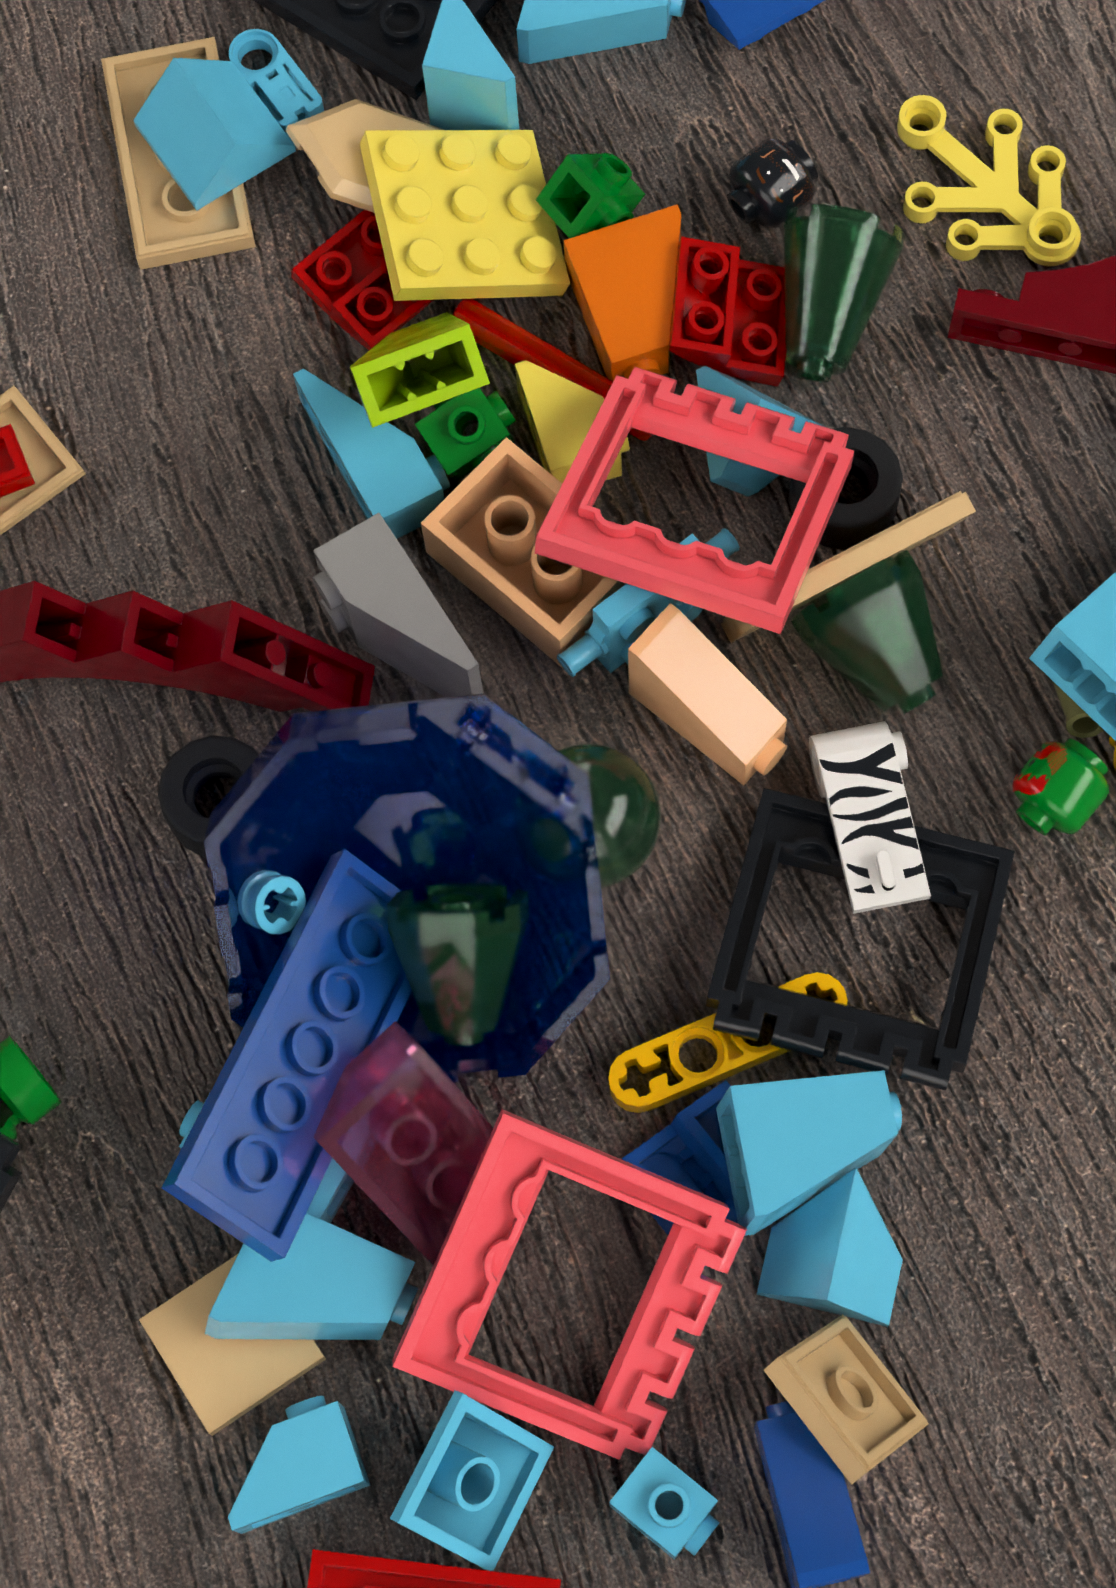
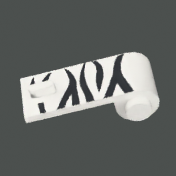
M883 721L810 736L809 751L814 779L821 798L826 797L853 914L930 899L931 893L900 771L908 768L907 751L902 733L900 731L891 733L888 724ZM882 883L886 888L893 887V889L890 891L884 890L882 887Z

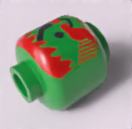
M1068 738L1064 744L1055 741L1045 742L1013 780L1014 794L1022 803L1016 810L1017 815L1031 828L1045 836L1052 828L1065 834L1077 833L1104 802L1109 793V785L1104 777L1108 772L1107 766L1095 753L1074 739Z

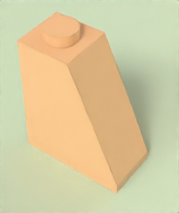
M669 603L628 648L629 694L743 786L756 771L765 776L782 758L787 749V745L783 743L787 719L673 604Z

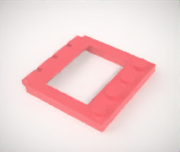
M634 367L628 379L616 375L538 531L535 541V554L781 634L851 469L855 451L846 448L849 434L808 421L805 422L800 434L792 431L795 417L748 402L745 404L740 415L733 412L736 402L735 398L691 384L686 385L682 395L674 394L677 380L638 367ZM631 427L806 483L772 564L756 561L751 565H743L728 560L724 555L723 549L699 541L682 545L667 540L663 536L661 529L635 520L626 525L605 520L600 509L593 507Z
M501 1109L392 1359L393 1367L450 1391H459L479 1403L618 1460L621 1459L625 1448L646 1455L653 1446L668 1411L664 1406L647 1399L649 1392L651 1391L663 1397L673 1399L695 1350V1347L690 1343L674 1337L677 1328L695 1336H701L723 1286L719 1282L702 1275V1271L707 1266L728 1274L747 1229L734 1221L726 1219L730 1210L726 1203ZM549 1170L673 1222L594 1406L469 1355Z

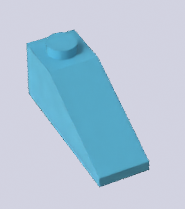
M302 369L294 373L293 376L300 401L366 519L380 513L396 539L421 527V522L444 500L443 491L450 488L446 473L436 456L433 454L425 458L415 439L389 422L372 428L365 408L309 371Z

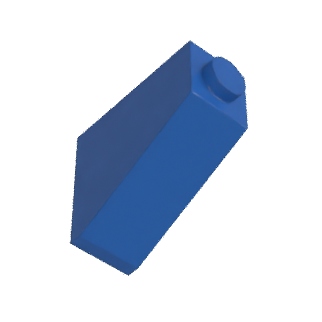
M787 1401L765 1407L768 1419L756 1421L754 1430L791 1588H817L857 1579L870 1574L868 1560L843 1473Z

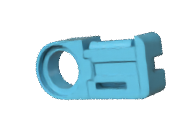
M250 29L238 34L233 39L229 47L230 61L235 64L286 134L288 125L324 111L322 97L273 34L262 29ZM252 50H265L272 55L270 63L258 70L247 69L241 64L244 55Z

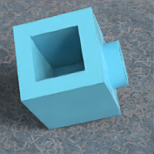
M651 1447L609 1502V1506L674 1560L683 1548L695 1556L720 1523L710 1515L718 1500L653 1447Z

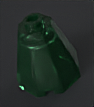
M908 550L900 552L894 559L892 556L886 558L825 594L828 600L827 603L818 608L812 603L791 620L802 641L883 711L898 704L903 714H906L937 695L931 684L943 677L921 571Z
M441 883L427 886L428 899L415 902L413 900V889L397 892L387 904L388 932L428 1031L444 1036V1042L451 1045H472L482 1042L484 1040L483 1033L494 1031L500 1019L529 919L528 892L516 889L512 897L507 899V886L497 883Z

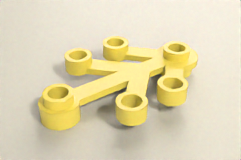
M917 95L903 103L900 108L897 132L900 139L912 149L930 150L971 186L936 187L929 182L923 181L912 184L905 193L903 204L904 214L909 220L915 223H927L932 221L938 212L1002 213L1015 224L980 226L977 222L970 219H960L954 222L948 230L946 249L950 256L960 261L974 259L981 250H1023L1030 260L1043 266L1062 265L1073 258L1080 244L1081 233L1074 217L1068 211L1062 209L1061 178L1065 169L1066 158L1060 149L1045 145L1038 147L1031 155L1028 176L1037 185V208H1035L1019 194L1017 143L1020 139L1023 122L1018 113L1011 109H998L988 118L985 139L993 147L992 171L944 129L947 115L943 104L939 100L928 95ZM921 124L928 127L929 130L918 131L913 129L912 126ZM998 125H1006L1009 126L1013 130V132L1010 134H1001L997 132L994 127ZM1047 161L1052 163L1056 169L1044 171L1037 164ZM922 197L928 199L932 205L922 208L914 205L912 200ZM968 235L975 242L971 245H961L956 241L955 237ZM1050 235L1055 237L1059 243H1046L1040 237Z

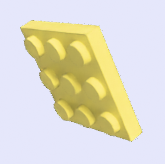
M533 130L365 131L360 142V149L394 301L564 295L570 285V280L556 223L536 201V198L546 186Z

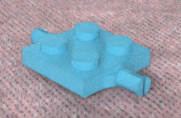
M726 528L721 529V532L705 543L723 549L726 558L740 550L737 540ZM692 533L679 544L688 545L699 540ZM625 584L592 609L593 622L590 628L585 631V635L561 654L559 653L557 659L571 677H574L576 673L596 658L612 673L623 663L626 662L628 665V648L669 603L678 608L691 622L703 609Z

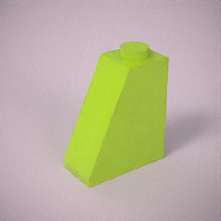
M448 312L390 333L350 366L372 428L490 384L469 323Z

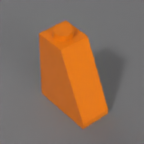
M678 204L564 240V257L570 284L605 375L611 381H614L616 375L628 379L634 367L660 375L669 372V341L678 245L681 238V212Z

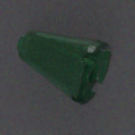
M812 204L810 215L799 217L798 206L790 208L784 223L785 358L790 365L796 367V376L809 381L825 383L831 381L832 375L843 374L846 371L902 252L905 235L900 227L894 224L891 235L878 229L881 217L844 206Z

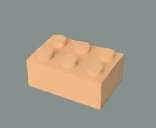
M506 437L421 522L426 553L562 667L557 659V655L561 654L585 635V631L590 628L593 622L592 609L626 583L535 554L536 536L562 483Z

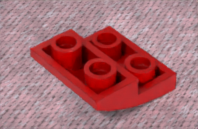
M367 210L359 213L291 270L292 279L343 330L368 350L372 349L390 333L399 330L434 301H394L375 213Z
M681 236L678 245L669 351L699 366H708L732 377L778 387L784 377L792 268L739 259L740 247Z

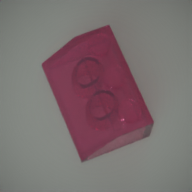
M395 1021L344 1068L313 1137L425 1258L434 1265L493 1127L426 1051Z

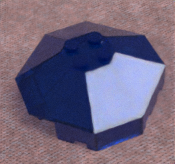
M484 693L294 713L210 815L204 839L208 868H211L215 892L214 911L221 957L225 958L229 984L227 996L231 1020L241 1027H244L293 931L292 929L281 935L269 934L244 922L239 914L237 900L239 890L244 881L253 873L261 870H271L293 878L303 888L307 904L331 855L346 849L444 922L368 1083L404 1080V1087L409 1088L459 1082L460 1073L498 1070V1078L526 1075L610 980L589 774ZM271 891L267 895L264 903L270 905V909L264 911L269 913L275 911L279 901L273 899V896L279 893Z

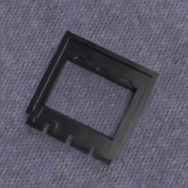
M763 788L707 995L706 1006L717 1009L713 1030L758 1042L762 1023L765 1021L775 1024L770 1045L818 1058L823 1057L827 1038L840 1041L835 1062L868 1071L884 1070L885 1075L888 1074L892 1055L903 1057L904 1062L900 1079L946 1091L951 1070L963 1073L967 1065L1015 851L914 826L931 893L930 899L926 900L966 910L947 996L941 1013L940 1026L935 1028L747 979L778 863L845 879L827 803ZM882 883V887L884 890L890 891L893 889V887L886 888Z

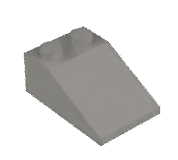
M380 513L373 515L313 550L320 573L313 576L312 580L322 597V600L319 601L320 606L337 633L347 629L359 648L472 713L476 714L486 708L478 662Z

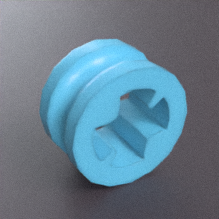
M261 870L253 873L244 881L239 890L237 904L239 914L244 922L269 934L281 935L295 927L305 908L306 900L304 890L299 882L275 871ZM271 891L279 893L273 896V899L279 901L273 913L264 911L270 909V905L264 902Z

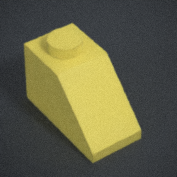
M527 360L515 363L517 391L542 467L563 483L604 398ZM626 437L606 480L622 476L621 453L630 450L628 437Z

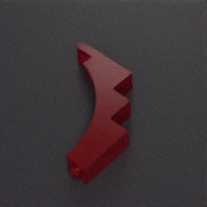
M1116 255L1070 268L1025 272L1018 301L1004 298L1000 293L989 289L970 291L959 288L947 338L1116 374Z
M31 581L0 591V683L34 678H93L148 683L217 695L278 712L305 708L348 728L366 724L375 671L374 665L233 600L182 613L133 590L89 603H84L37 581Z

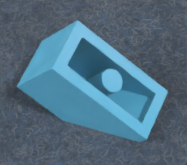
M316 1396L285 1409L288 1419L271 1426L228 1515L232 1531L243 1534L370 1486L345 1407L338 1401L326 1404L324 1396Z

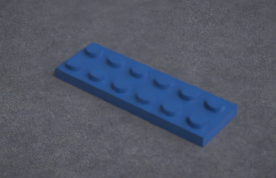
M346 849L331 855L181 1148L162 1189L270 1262L285 1258L444 922Z

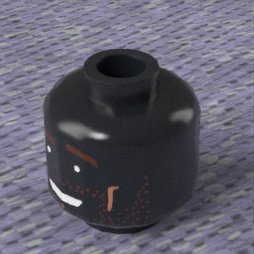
M768 138L731 166L729 180L733 191L727 194L728 202L736 215L746 224L755 220L765 228L780 227L813 200L815 194L813 182L818 178L817 169L809 155L797 142L789 140L784 143L777 138Z

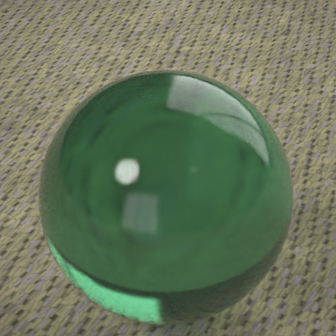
M578 744L555 751L533 768L520 789L516 804L515 822L522 849L531 863L541 873L559 884L571 888L592 890L620 883L634 874L646 862L659 836L661 808L657 791L650 777L631 757L619 750L604 745Z

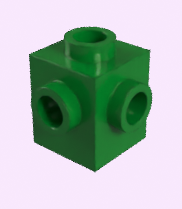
M610 153L568 154L538 195L536 201L567 237L572 238L634 218L632 212L645 196V193L631 179L632 172L628 165L617 156Z
M477 388L434 404L435 411L415 423L430 449L454 482L473 471L506 437L513 443L515 442L507 427L516 422L496 390L486 397L482 390ZM472 423L479 424L477 431L473 435L463 436L466 426Z

